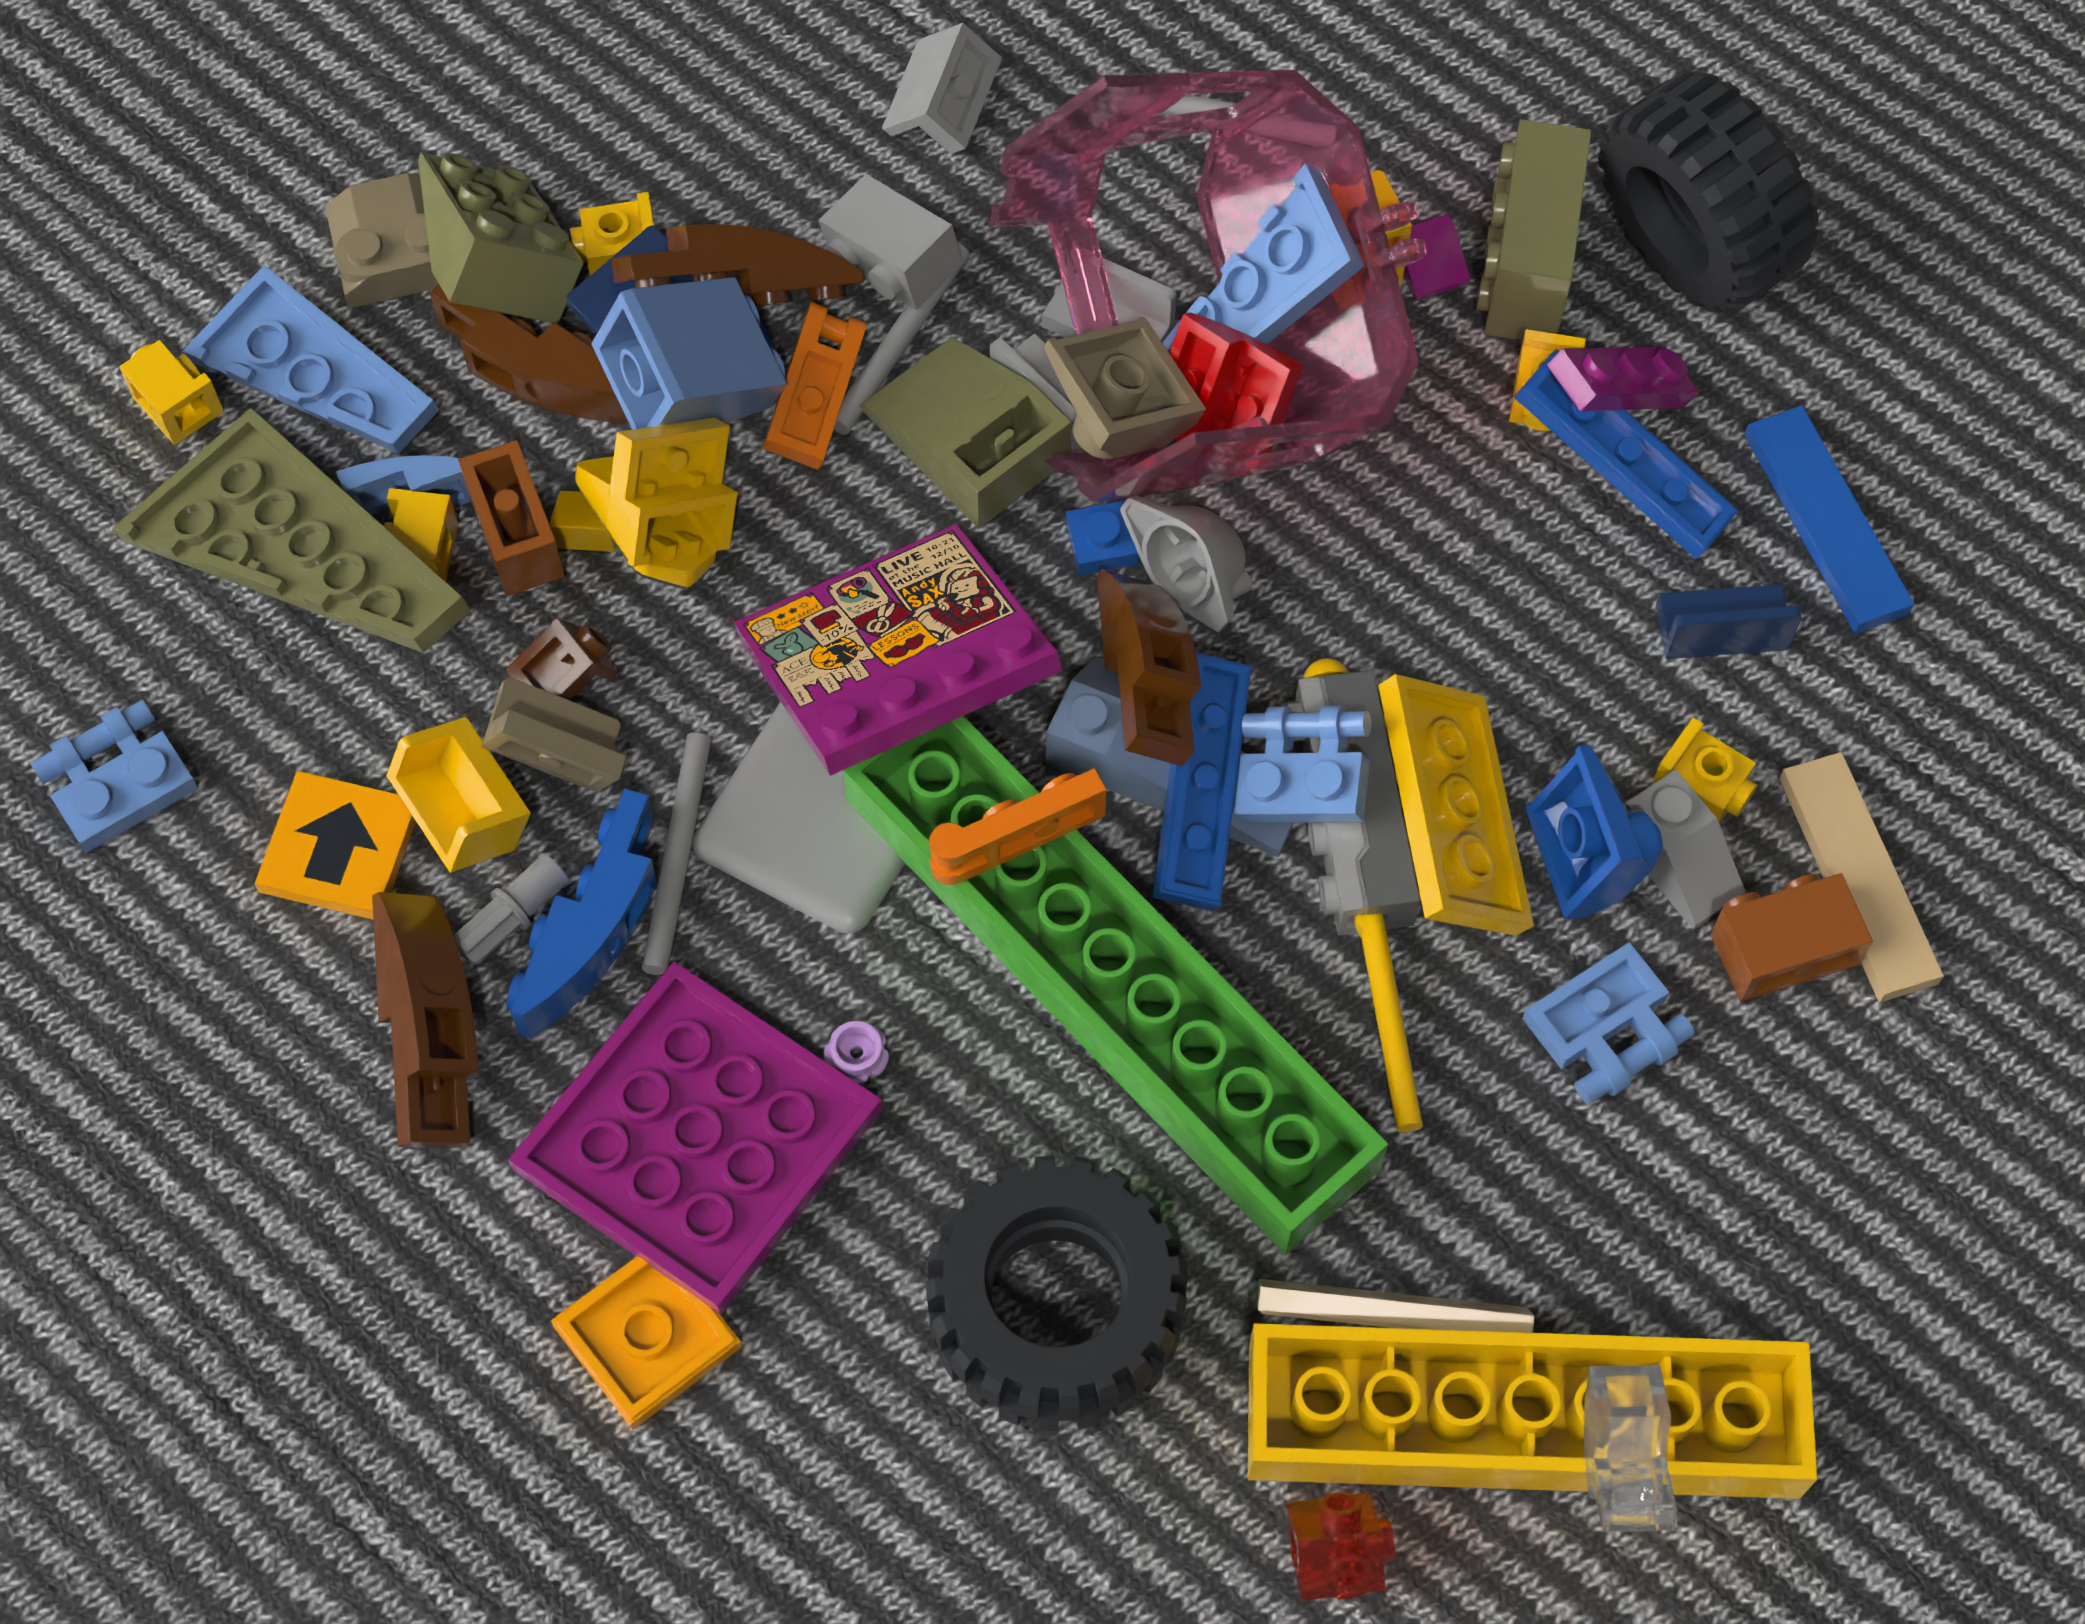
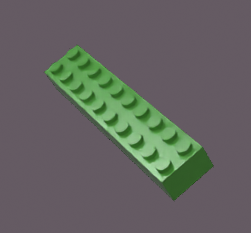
M964 716L843 770L846 801L1284 1255H1287L1381 1170L1389 1144L1077 830L961 883L945 885L934 878L930 866L929 839L930 834L937 826L944 823H955L964 828L981 820L989 809L1001 802L1016 800L1019 803L1039 793Z

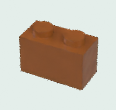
M515 440L458 459L468 496L505 596L507 597L565 577L554 536L518 441Z
M1842 873L1820 879L1818 874L1804 875L1786 884L1782 891L1760 897L1757 892L1737 896L1723 906L1710 933L1739 1002L1859 966L1873 943V939Z

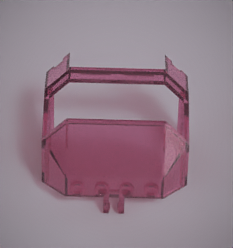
M1296 70L1104 75L1005 147L1000 172L1009 177L1003 203L993 204L988 228L1048 224L1075 335L1119 325L1092 220L1105 155L1108 150L1213 130L1197 193V200L1218 283H1220L1223 275L1220 269L1234 252L1243 254L1262 230L1257 223L1272 204L1281 206L1296 187L1292 179L1305 163L1320 169L1365 264L1357 273L1267 344L1304 365L1282 424L1268 425L1266 420L1259 416L1253 417L1232 429L1192 433L1160 452L1154 448L1116 459H1102L1088 452L1055 455L1046 460L1059 473L1070 472L1080 481L1078 490L1092 502L1165 494L1302 464L1315 463L1387 426L1419 363L1414 335L1410 328L1399 285V277L1395 269L1413 264L1419 258L1427 255L1425 241L1418 238L1406 239L1390 247L1386 235L1387 231L1401 228L1417 218L1418 214L1415 203L1408 201L1382 208L1380 211L1359 127ZM1253 92L1230 107L1156 118L1189 94ZM1277 443L1281 445L1284 449H1286L1277 452L1255 455L1258 452Z

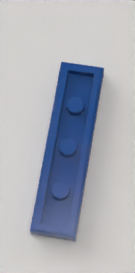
M1556 348L1514 395V398L1697 559L1709 548L1739 510L1626 410L1580 412L1547 366L1559 353V350Z
M1801 405L1748 424L1744 434L1746 440L1854 634L1909 615L1915 605L1803 406Z
M1196 652L1202 687L1189 702L1195 751L1183 767L1170 764L1152 898L1214 911L1221 906L1243 736L1242 720L1246 713L1251 666Z

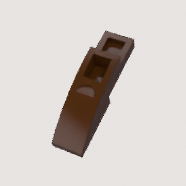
M724 224L683 225L666 230L669 250L667 252L634 254L611 259L614 284L634 282L635 288L668 285L671 284V278L692 277L693 282L735 277L744 296L752 295V301L755 306L789 303L788 292L808 290L809 301L844 298L843 286L864 283L861 269L830 251L786 234L748 226Z
M439 283L430 292L438 323L460 339L467 368L471 374L513 397L553 412L582 419L629 423L591 345L593 341L583 333L576 331L571 334L555 322H552L538 336L535 330L520 318L513 317L510 320L496 311L449 302Z
M1102 569L1097 576L1104 664L1106 670L1117 672L1119 676L1125 751L1183 767L1195 751L1189 702L1202 687L1198 660L1187 622L1177 603L1158 585Z
M377 892L372 895L378 1016L379 1023H391L398 1147L460 1148L470 1144L466 1078L479 1073L471 1001L457 943L437 896Z

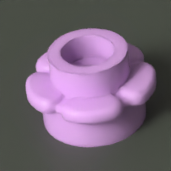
M862 1021L844 1023L833 1031L830 1043L824 1049V1060L856 1083L863 1084L868 1080L869 1076L880 1075L887 1066L889 1053L884 1049L886 1044L885 1036L878 1028ZM853 1049H860L863 1055L855 1059L850 1053Z

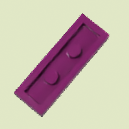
M1667 347L1562 348L1547 364L1580 412L1684 408L1699 393V390L1687 376L1688 368L1685 362L1675 352L1667 349Z

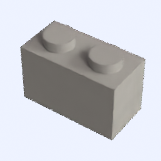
M867 174L818 220L827 244L825 250L840 256L861 269L863 278L868 280L883 297L890 300L896 297L916 310L963 264L952 224Z

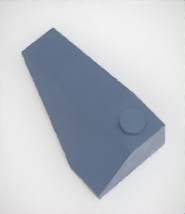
M1095 656L1071 680L1046 732V765L1065 773H1074L1076 776L1095 768L1106 789L1164 812L1171 763L1125 751L1119 676L1117 672L1106 670L1104 659ZM1240 751V755L1246 754L1244 751ZM1234 798L1229 838L1279 857L1294 822L1242 823L1234 815Z

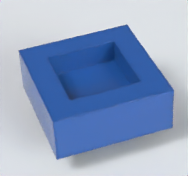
M1125 500L1066 511L1065 523L1078 576L1101 572L1102 569L1113 570L1138 565L1139 554L1120 512V508L1125 503Z

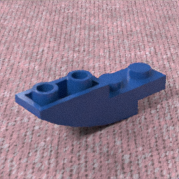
M624 788L617 808H608L603 816L598 833V844L602 845L595 865L587 864L580 875L576 890L577 901L556 895L548 916L543 914L538 916L530 936L529 950L533 952L526 973L518 972L514 976L507 995L506 1007L508 1010H511L510 1013L520 1036L533 1038L559 1020L584 998L615 962L643 918L658 884L652 859L642 856L655 822L649 795Z

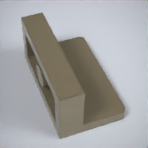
M508 677L501 683L481 746L482 748L596 793L620 779L626 755L613 751L620 729V722L617 719L513 677Z

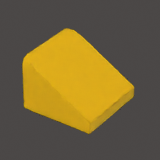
M560 491L549 525L557 549L615 552L616 543L583 494L577 491Z

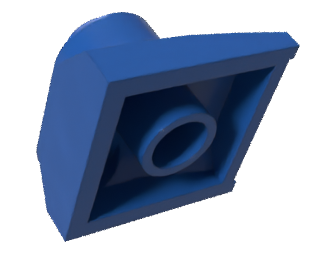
M1591 745L1578 746L1575 750L1576 754L1535 800L1528 802L1525 806L1564 920L1588 917L1621 902L1653 870L1663 847L1662 835L1658 826L1644 811L1628 810L1616 785Z

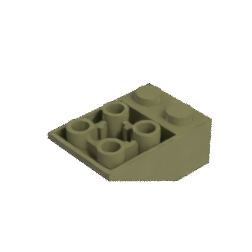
M421 152L418 164L431 270L449 302L558 324L567 304V296L572 291L584 262L569 241L567 233L561 229L549 211V206L541 199L532 185L530 177L511 166L500 165L497 170L479 166L470 159L456 153H445L443 157Z
M953 337L860 405L862 411L978 529L1070 460L1071 421L1032 382Z

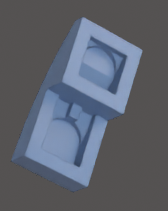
M430 455L402 456L380 459L336 471L342 490L370 515L390 509L386 499L389 488L450 495L453 508L471 502L458 459L461 458Z

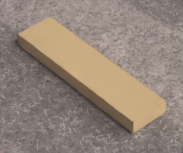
M1842 752L1783 769L1779 780L1823 878L1839 873L1843 874L1873 939V943L1861 964L1878 1002H1884L1939 985L1944 975Z
M1259 1279L1256 1303L1261 1314L1388 1328L1533 1333L1534 1315L1528 1307Z

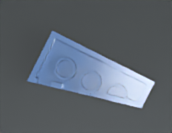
M1307 163L1301 167L1292 179L1296 187L1281 206L1276 204L1270 206L1257 223L1262 230L1243 254L1238 252L1232 254L1220 269L1223 273L1220 283L1208 298L1199 296L1186 313L1191 312L1214 320L1268 344L1365 266L1319 168ZM1181 320L1163 341V345L1168 352L1171 350Z
M265 265L260 268L182 351L195 364L398 454L439 411V408L429 396Z

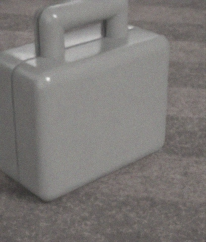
M781 702L696 830L692 841L694 853L702 861L817 921L847 934L856 933L869 923L905 865V862L846 801L843 770L831 776L828 774Z

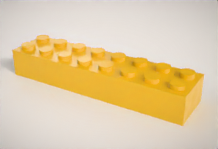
M1254 1324L1249 1343L1248 1480L1800 1499L1817 1480L1809 1342Z

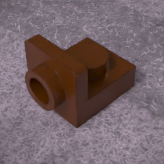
M559 618L555 619L505 669L511 677L567 700H571L595 676L611 680L620 672L607 655L612 650L609 642L597 629L587 623L581 627Z

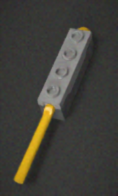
M1329 658L1320 659L1307 668L1303 679L1298 680L1295 703L1286 704V706H1289L1293 712H1320L1321 707L1324 705H1343L1347 711H1368L1372 723L1371 733L1368 737H1348L1347 752H1362L1370 760L1364 822H1308V837L1312 855H1323L1326 876H1319L1320 902L1324 915L1334 914L1338 936L1358 933L1362 938L1396 1128L1398 1132L1402 1133L1413 1132L1421 1129L1423 1124L1386 929L1414 926L1420 897L1374 670L1349 673L1347 668L1337 660ZM1294 738V741L1301 740L1303 753H1319L1320 738Z

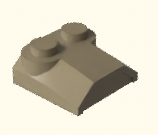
M405 173L351 185L325 205L335 250V260L349 308L432 290L437 286L438 282L431 270L420 175Z
M1145 316L1137 318L1134 322L1056 340V338H1051L1044 345L1056 375L1077 412L1072 423L1073 436L1081 448L1095 457L1116 459L1165 446L1197 425L1206 410Z

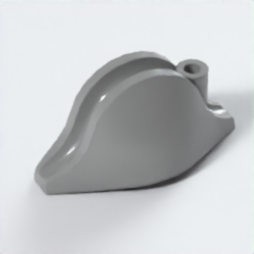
M1139 496L1128 497L1120 508V512L1152 582L1165 590L1181 610L1216 632H1221L1233 619V599L1249 592L1252 588L1251 577L1243 570L1246 561L1245 550L1235 530L1221 517L1204 508L1169 506Z

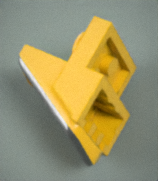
M715 417L617 432L614 456L580 461L576 465L575 481L579 490L628 561V564L643 578L686 590L714 564L717 551L730 549L738 492L722 484L730 426Z

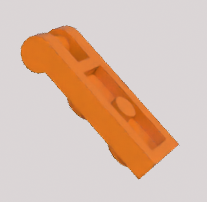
M810 301L803 317L785 375L787 385L778 396L761 449L818 470L824 461L867 323L851 316L847 321L827 314V307ZM822 337L838 343V350L818 343V338Z
M1095 768L1078 776L1074 773L1058 776L1047 783L1041 793L1019 803L1016 800L1001 802L989 809L981 820L964 828L955 823H944L937 826L930 834L929 839L930 866L934 878L945 885L961 883L1105 817L1106 788Z

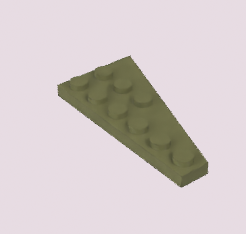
M252 408L246 411L112 528L119 538L127 544L425 653L471 611L462 596Z

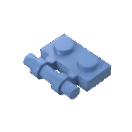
M143 699L121 712L117 707L100 716L103 722L70 741L67 736H64L51 743L49 746L52 751L30 763L43 785L65 772L69 776L72 783L54 792L50 797L85 853L90 852L198 789L192 776L163 731L142 743H139L134 733L155 721ZM114 744L118 745L123 754L91 772L87 770L83 763L84 761Z
M1324 705L1321 707L1320 712H1293L1289 706H1270L1265 713L1244 714L1242 720L1243 736L1246 739L1266 738L1265 754L1240 755L1234 815L1242 823L1364 822L1370 760L1362 752H1347L1348 737H1368L1370 735L1372 723L1369 712L1347 711L1343 705ZM1294 738H1320L1319 753H1292Z
M1630 942L1525 1009L1522 1018L1561 1070L1582 1056L1587 1061L1592 1072L1575 1082L1574 1086L1580 1098L1588 1105L1606 1093L1610 1096H1615L1631 1085L1630 1077L1653 1062L1656 1065H1662L1678 1054L1677 1046L1695 1034L1691 1023L1684 1015L1679 1014L1663 1024L1652 1011L1666 1001L1669 991ZM1630 1026L1638 1036L1639 1041L1616 1055L1606 1043V1040Z

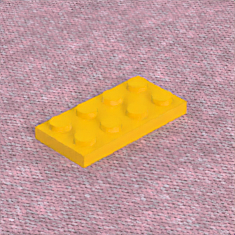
M1398 674L1391 676L1380 683L1378 687L1424 917L1429 920L1517 936L1534 927L1485 696Z

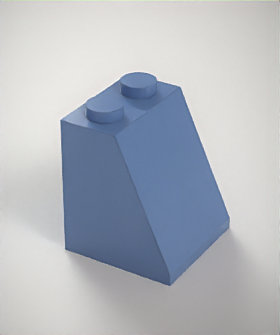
M735 277L640 287L622 291L591 343L632 430L712 417L728 423L770 409L787 385L783 362L779 354L774 349L769 348L759 327L760 321L757 308L750 297L744 296Z

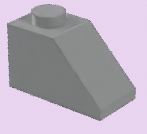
M1676 769L1625 802L1629 811H1644L1658 826L1662 835L1663 847L1655 867L1648 876L1693 930L1720 913L1728 901L1745 894L1746 891L1717 817Z

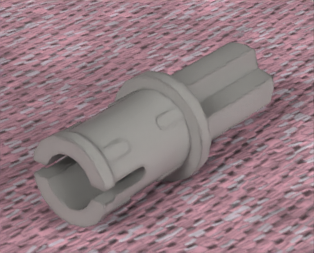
M541 853L537 860L503 891L495 888L491 892L493 900L454 934L459 953L469 962L479 964L519 927L526 930L531 925L529 918L562 887L565 888L569 884V878L561 867L548 855Z

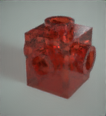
M1334 1492L1320 1499L1286 1503L1290 1559L1302 1601L1332 1597L1352 1599L1363 1593L1386 1591L1384 1562L1395 1560L1393 1531L1389 1518L1378 1519L1369 1492L1359 1494Z

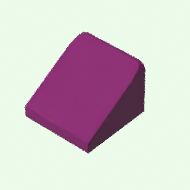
M1449 214L1412 225L1403 277L1415 301L1470 284V274L1455 225Z

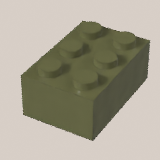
M1520 119L1515 143L1503 142L1498 176L1495 179L1490 209L1492 211L1491 225L1488 227L1484 250V274L1481 276L1476 310L1487 311L1484 335L1523 341L1526 329L1558 334L1572 281L1591 137L1590 129Z

